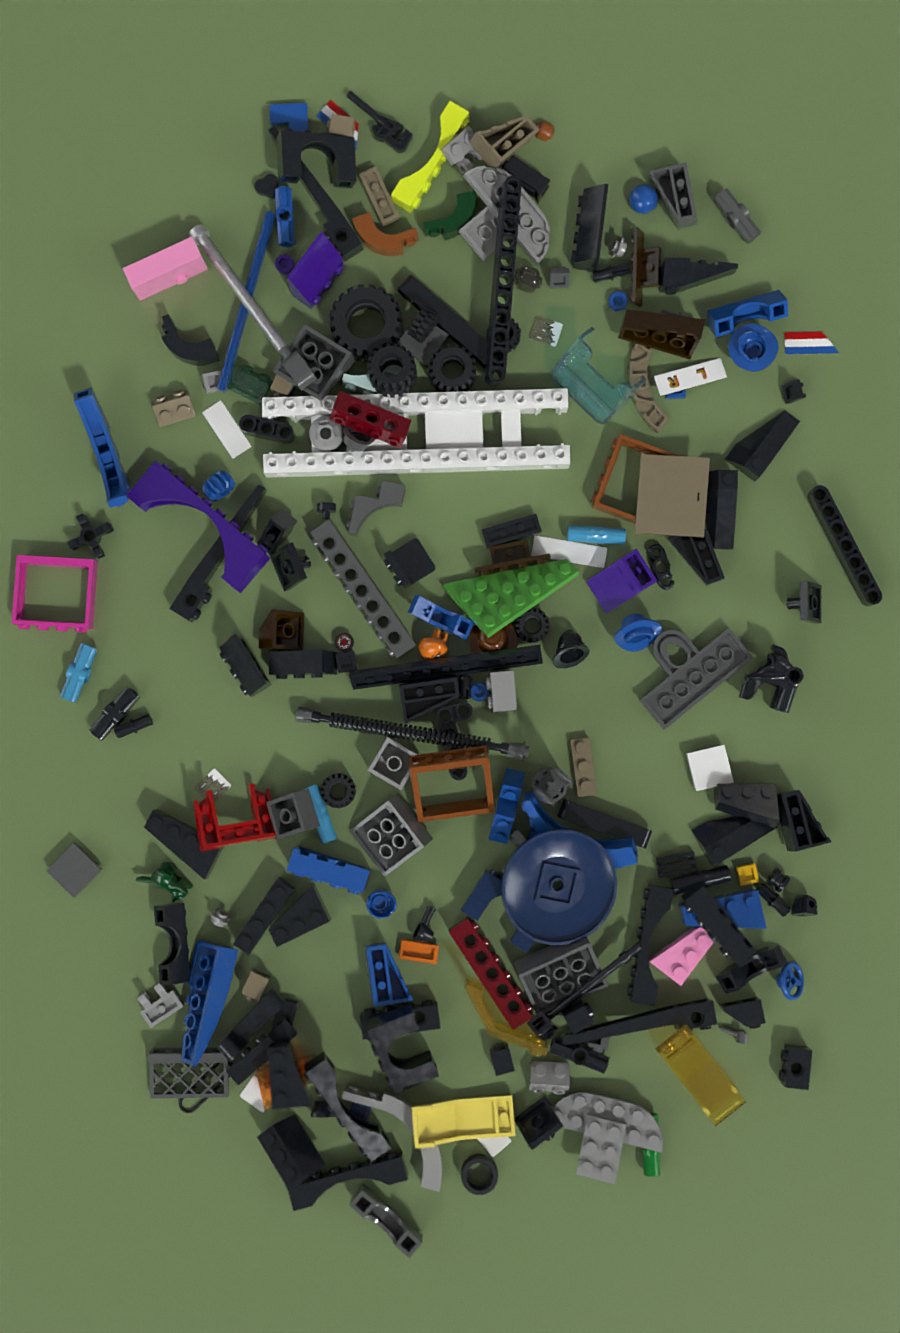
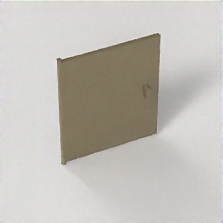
M641 452L634 535L639 533L704 538L710 458L647 455Z

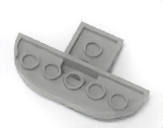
M485 166L475 167L467 171L463 177L487 207L458 231L482 261L495 251L500 188L509 176H512L500 168ZM507 184L510 190H514L512 185ZM521 187L517 243L537 265L548 250L550 229L543 212ZM506 203L509 209H513L511 204ZM504 222L507 228H511L508 222Z
M575 1092L562 1098L553 1107L564 1125L562 1128L584 1133L576 1175L615 1184L623 1143L662 1153L663 1138L659 1125L649 1111L636 1103L592 1092Z

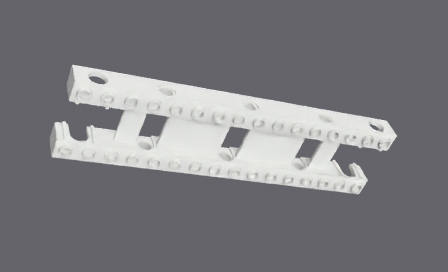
M568 388L402 393L403 396L399 397L397 394L395 398H391L389 394L387 397L382 394L351 395L405 418L409 415H423L425 417L426 449L407 450L406 436L401 448L391 446L384 441L376 439L362 452L354 450L350 452L323 451L316 448L311 442L312 453H296V451H293V453L273 454L272 452L263 454V469L266 478L569 469L570 445L561 443V445L540 446V444H537V446H521L520 414L538 415L542 409L554 408L555 413H558V415L567 413ZM337 395L325 396L321 401L313 396L262 397V417L277 421L276 417L287 416L294 423L311 420L312 424L315 419L321 416H330ZM484 413H499L501 415L502 447L483 448L482 415ZM327 427L322 428L320 436L323 439H329L331 437V430Z

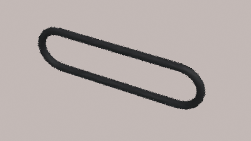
M216 1063L212 1069L214 1070L221 1063ZM208 1071L202 1078L205 1079L211 1072ZM198 1080L192 1087L195 1088L201 1082ZM220 1082L214 1089L217 1090L222 1083ZM180 1098L179 1107L184 1113H192L208 1098L201 1100L192 1110H185L182 1107V1100L184 1098Z

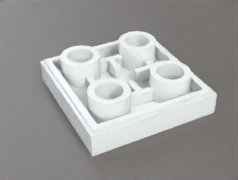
M725 745L686 754L695 791L716 787L717 784L734 782Z

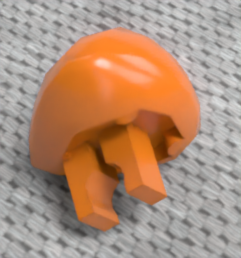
M433 630L431 638H422L418 642L420 654L427 660L444 658L449 652L446 645L447 633H441L440 636V630Z

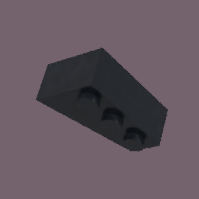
M316 885L307 891L268 929L276 947L331 921V917Z
M291 1043L270 1044L268 1047L272 1109L312 1106L314 1099L302 1074Z

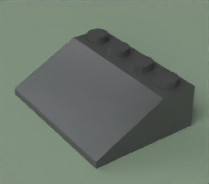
M587 937L570 944L549 945L513 962L536 1015L541 1010L547 1015L550 1010L602 971ZM604 978L579 999L608 987L606 979Z

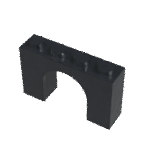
M289 128L280 130L276 137L278 182L298 183L302 177L301 152L306 149L320 150L330 159L333 171V187L351 189L357 182L354 137L330 135L327 132L318 134L308 130L299 132Z
M410 1003L366 1020L367 1028L364 1029L368 1041L372 1040L373 1045L371 1047L375 1057L379 1056L380 1060L378 1063L382 1072H386L387 1076H385L388 1087H393L395 1094L439 1077L437 1065L430 1050L408 1059L396 1058L388 1052L390 1044L395 1039L419 1029Z

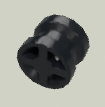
M776 868L768 876L766 883L773 885L777 892H781L791 878L788 875L782 874V871Z

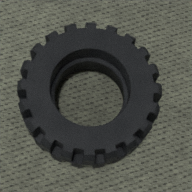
M361 284L358 285V289L354 290L351 287L347 289L348 293L346 295L342 292L338 296L339 301L334 302L333 311H330L329 323L333 339L338 345L350 351L356 361L363 359L364 362H369V357H373L372 352L374 350L378 351V347L382 346L384 348L389 343L390 346H394V343L397 344L402 337L403 322L400 306L397 301H394V297L390 293L386 294L385 289L381 287L378 290L375 289V285L369 284L368 288H364V285ZM363 309H372L379 312L384 318L382 331L372 338H359L353 335L349 329V320L356 312Z

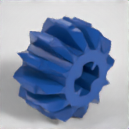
M225 470L217 471L203 483L202 490L207 498L212 502H216L230 494V491L234 489L235 482Z

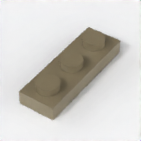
M375 166L360 173L361 182L382 226L399 220V214L377 167Z
M590 738L570 740L577 797L597 795Z

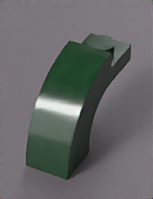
M475 191L457 194V207L449 217L423 222L425 236L437 237L443 233L445 240L458 236L460 234L458 231L473 219L476 205Z

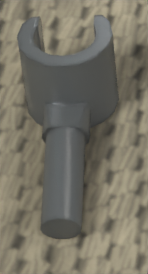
M721 1027V1031L737 1036V1043H747L745 1031Z

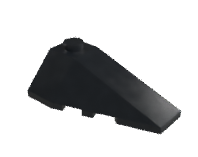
M738 470L709 471L705 521L714 549H734Z

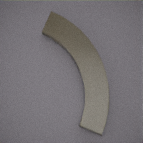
M634 344L628 364L630 394L642 419L658 434L670 417L660 409L649 390L647 367L653 349Z

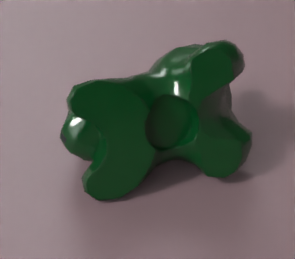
M163 862L151 877L140 876L136 878L137 882L152 883L158 888L166 889L172 894V902L186 897L188 894L187 889L193 887V884L188 879L176 875L177 867L170 862Z

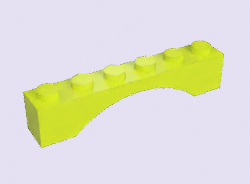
M449 101L440 116L441 136L434 155L419 171L400 179L391 194L394 204L409 213L414 208L417 209L422 200L421 196L423 193L428 192L431 187V180L440 173V166L443 161H447L440 149L470 124L469 112Z

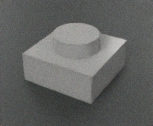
M221 370L201 375L206 394L219 391L217 387L222 374Z

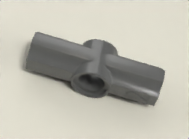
M728 188L723 189L714 197L713 200L725 214L724 217L727 224L731 228H735L747 244L761 234V231L751 220L747 207L742 203L739 204Z

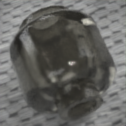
M525 265L521 266L520 269H516L514 273L516 289L533 293L536 288H540L542 277H540L538 269Z

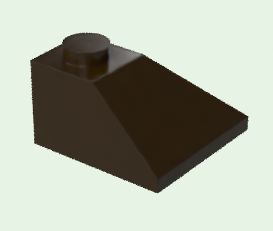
M272 609L259 629L258 649L303 650L304 613Z

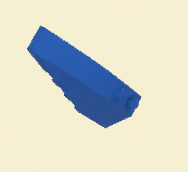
M201 940L196 942L190 968L191 981L188 982V985H191L190 996H187L186 1004H189L188 1016H185L184 1024H186L187 1033L183 1035L182 1062L196 1066L213 1035L229 992L238 949Z

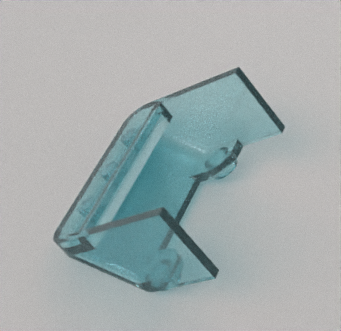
M591 327L577 337L553 368L551 374L553 380L562 389L568 388V395L597 423L605 424L634 396L647 379L644 377L633 387L627 383H620L615 388L588 363L592 358V350L585 341L595 330Z

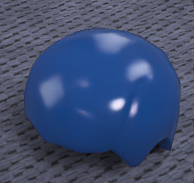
M644 184L635 187L629 196L631 208L636 213L647 214L656 209L658 203L656 190L650 185Z
M386 889L373 891L366 901L367 910L378 919L388 918L397 908L395 897Z

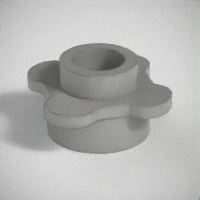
M624 237L613 242L611 246V251H613L612 257H615V255L621 257L627 247Z
M214 909V913L210 915L212 923L219 927H224L231 920L228 913L222 909Z

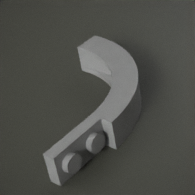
M356 1086L345 1087L342 1099L387 1111L404 1122L414 1134L412 1107L415 1105L410 1101L388 1090H384L383 1097H381L375 1091H368L367 1093L360 1091V1088ZM440 1145L420 1148L423 1158V1173L420 1187L439 1192L442 1178Z

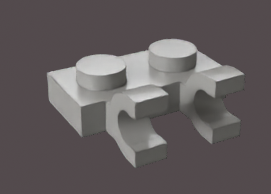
M470 126L465 127L440 149L450 165L456 163L461 174L474 167L468 159L464 158V155L468 152L473 162L482 160V157L469 143L475 134Z
M160 981L153 987L159 994V999L152 1003L147 991H144L137 997L144 1007L140 1013L150 1028L184 1006L176 991L173 989L169 992L166 985H160Z

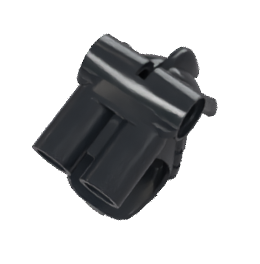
M772 644L770 648L772 651L767 655V663L759 667L756 672L745 674L744 680L746 682H743L739 698L745 700L752 699L761 684L767 683L776 688L770 708L789 713L796 689L803 680L804 674L800 668L792 666L784 648ZM790 671L792 672V678H791V679L789 678V673H790Z

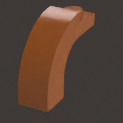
M370 212L352 218L354 229L360 241L369 250L379 255H402L403 246L410 247L419 241L416 227L398 234L389 235L376 228Z

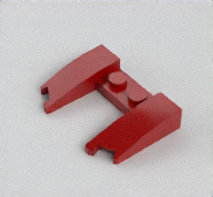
M248 784L253 820L221 826L218 823L212 790H208L205 793L207 797L198 803L197 800H194L193 805L200 851L219 849L222 846L256 840L259 842L276 839V833L266 802L272 800L269 788H266L265 793L254 790L255 784Z

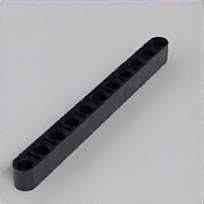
M509 176L500 188L484 376L489 386H497L506 376L522 187L520 179L516 176ZM507 184L512 185L514 190H510ZM506 203L511 204L513 209H509ZM504 222H508L511 228H507ZM503 240L507 241L510 247H506L503 244ZM501 259L506 260L508 266H504L501 262ZM499 278L505 279L507 285L501 284ZM498 297H502L505 300V304L500 303ZM496 316H501L503 323L498 322ZM495 334L501 336L502 342H498L495 339ZM493 353L500 356V361L494 359ZM492 372L498 374V380L493 379Z

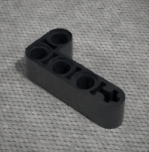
M461 702L440 708L436 716L442 734L444 730L453 729L458 735L456 722L468 719L472 715V707L469 703ZM461 706L469 708L467 716L459 715L458 709ZM443 710H447L451 714L450 719L447 721L440 719L439 715ZM445 743L444 750L449 751L452 748L451 744L450 747H446ZM460 767V769H464V772L461 773L462 777L453 774L456 768L449 769L451 777L455 780H463L467 775V767Z
M272 988L216 1049L231 1062L286 1003V1000Z

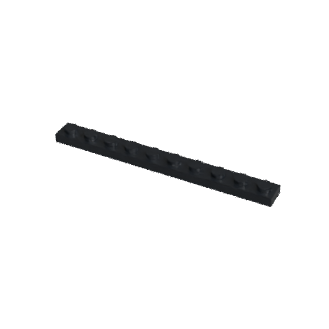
M533 645L349 671V677L353 690L537 665L543 664L541 646Z

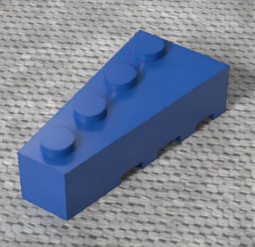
M296 846L293 849L286 871L300 877H310L315 882L322 883L323 881L330 883L329 886L340 889V887L348 889V892L358 895L359 892H364L371 869Z
M752 888L713 897L737 928L767 929L758 890ZM678 904L682 923L686 926H700L695 920L696 914L693 911L689 913L682 904Z

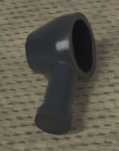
M427 906L423 919L417 925L413 934V940L429 943L434 934V931L428 924L436 909Z
M314 1101L311 1117L327 1118L338 1116L335 1112L331 1113L329 1111L326 1101Z

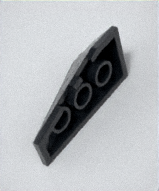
M665 258L661 266L660 293L674 295L676 292H682L735 274L738 264L719 261L708 264L706 260L701 259L699 262H690V258Z
M783 411L738 442L724 460L755 482L772 462L800 421L787 411Z
M735 816L707 821L691 831L709 864L715 866L777 828V825L775 828H772L758 821L756 823L751 821V819Z

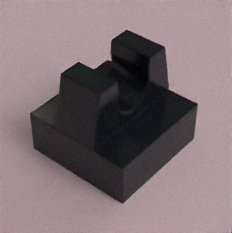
M800 379L781 386L785 404H791L806 398V394H803L802 391L804 385L800 382Z

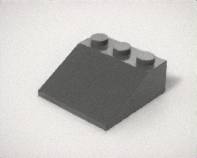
M305 324L289 346L292 352L297 351L317 378L316 381L304 388L303 391L319 401L339 383L355 361L350 351ZM281 358L273 372L297 386L281 364L283 360Z
M398 793L350 830L351 834L384 877L433 840L432 836L422 823L418 822V818Z

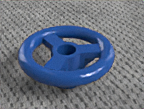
M788 961L777 976L778 987L781 988L784 996L791 1001L797 1000L801 996L804 987L803 972L794 961ZM792 967L795 969L798 979H796L795 975L793 974ZM798 986L795 994H790L792 987Z

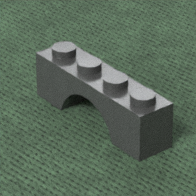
M364 1183L352 1196L349 1206L364 1219H369L379 1225L388 1234L394 1245L410 1258L422 1244L423 1235Z

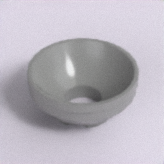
M321 416L315 419L310 426V440L320 450H334L343 441V426L329 420V416ZM327 427L331 430V437L329 439H323L320 436L322 428Z

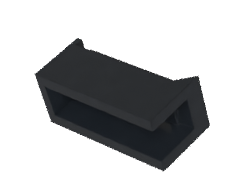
M514 156L509 161L506 160L501 167L502 170H505L510 175L518 177L526 193L533 198L536 197L537 204L540 202L549 188L550 179Z

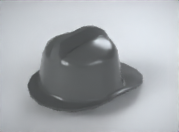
M347 426L343 429L344 443L347 446L348 452L351 450L362 452L376 440Z

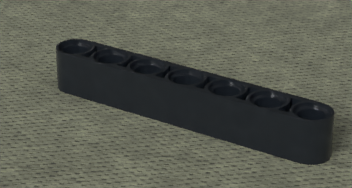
M409 275L397 288L400 295L419 312L425 306H429L440 314L436 326L449 334V338L458 344L461 349L465 347L466 352L470 351L472 358H475V361L485 369L487 341L415 277ZM493 353L494 359L500 361V356Z
M823 485L816 486L809 491L808 501L860 602L868 607L878 604L882 600V592L827 487ZM815 491L822 494L821 500L815 497ZM824 508H827V509L830 510V512H831L830 517H828V516H826V515L824 514V512H823ZM833 525L839 527L838 534L832 530ZM842 542L847 543V545H848V550H847V551L842 549V547H841V543H842ZM850 559H854L857 562L856 568L850 565ZM860 575L865 578V585L859 582ZM869 592L874 595L873 602L869 601L867 597Z

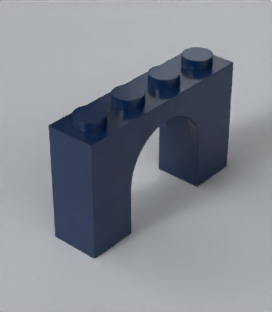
M492 869L490 872L485 870L462 906L461 911L478 921L490 901L501 896V875ZM516 929L510 942L527 953L534 940Z

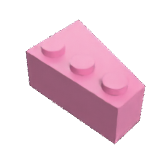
M693 926L677 937L676 940L648 957L650 963L681 986L714 942L707 935V931L700 926Z

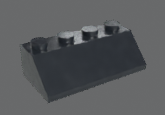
M608 184L585 188L583 195H579L577 207H581L580 214L576 215L575 225L579 227L578 232H574L573 244H576V251L572 250L571 262H574L573 269L596 271L600 259Z

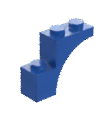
M506 768L489 833V840L507 844L523 786L524 772Z

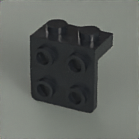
M414 538L393 552L390 550L384 554L386 558L383 560L388 570L392 569L394 571V580L398 586L402 585L404 589L431 574L436 569L417 538Z

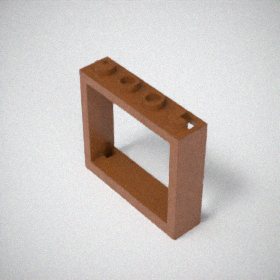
M620 434L618 439L614 438L610 449L613 450L611 457L607 456L604 467H607L605 474L601 473L597 484L600 485L598 492L594 491L591 502L594 503L593 509L635 524L636 516L600 503L621 446L643 452L647 455H679Z
M487 745L409 756L418 822L495 812ZM483 765L487 798L422 806L417 773Z

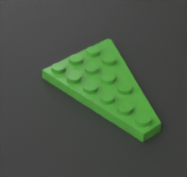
M567 559L445 583L443 590L489 638L577 577L579 571Z

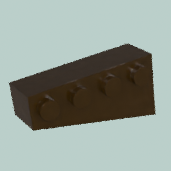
M627 309L622 320L618 338L691 359L702 337L705 319Z

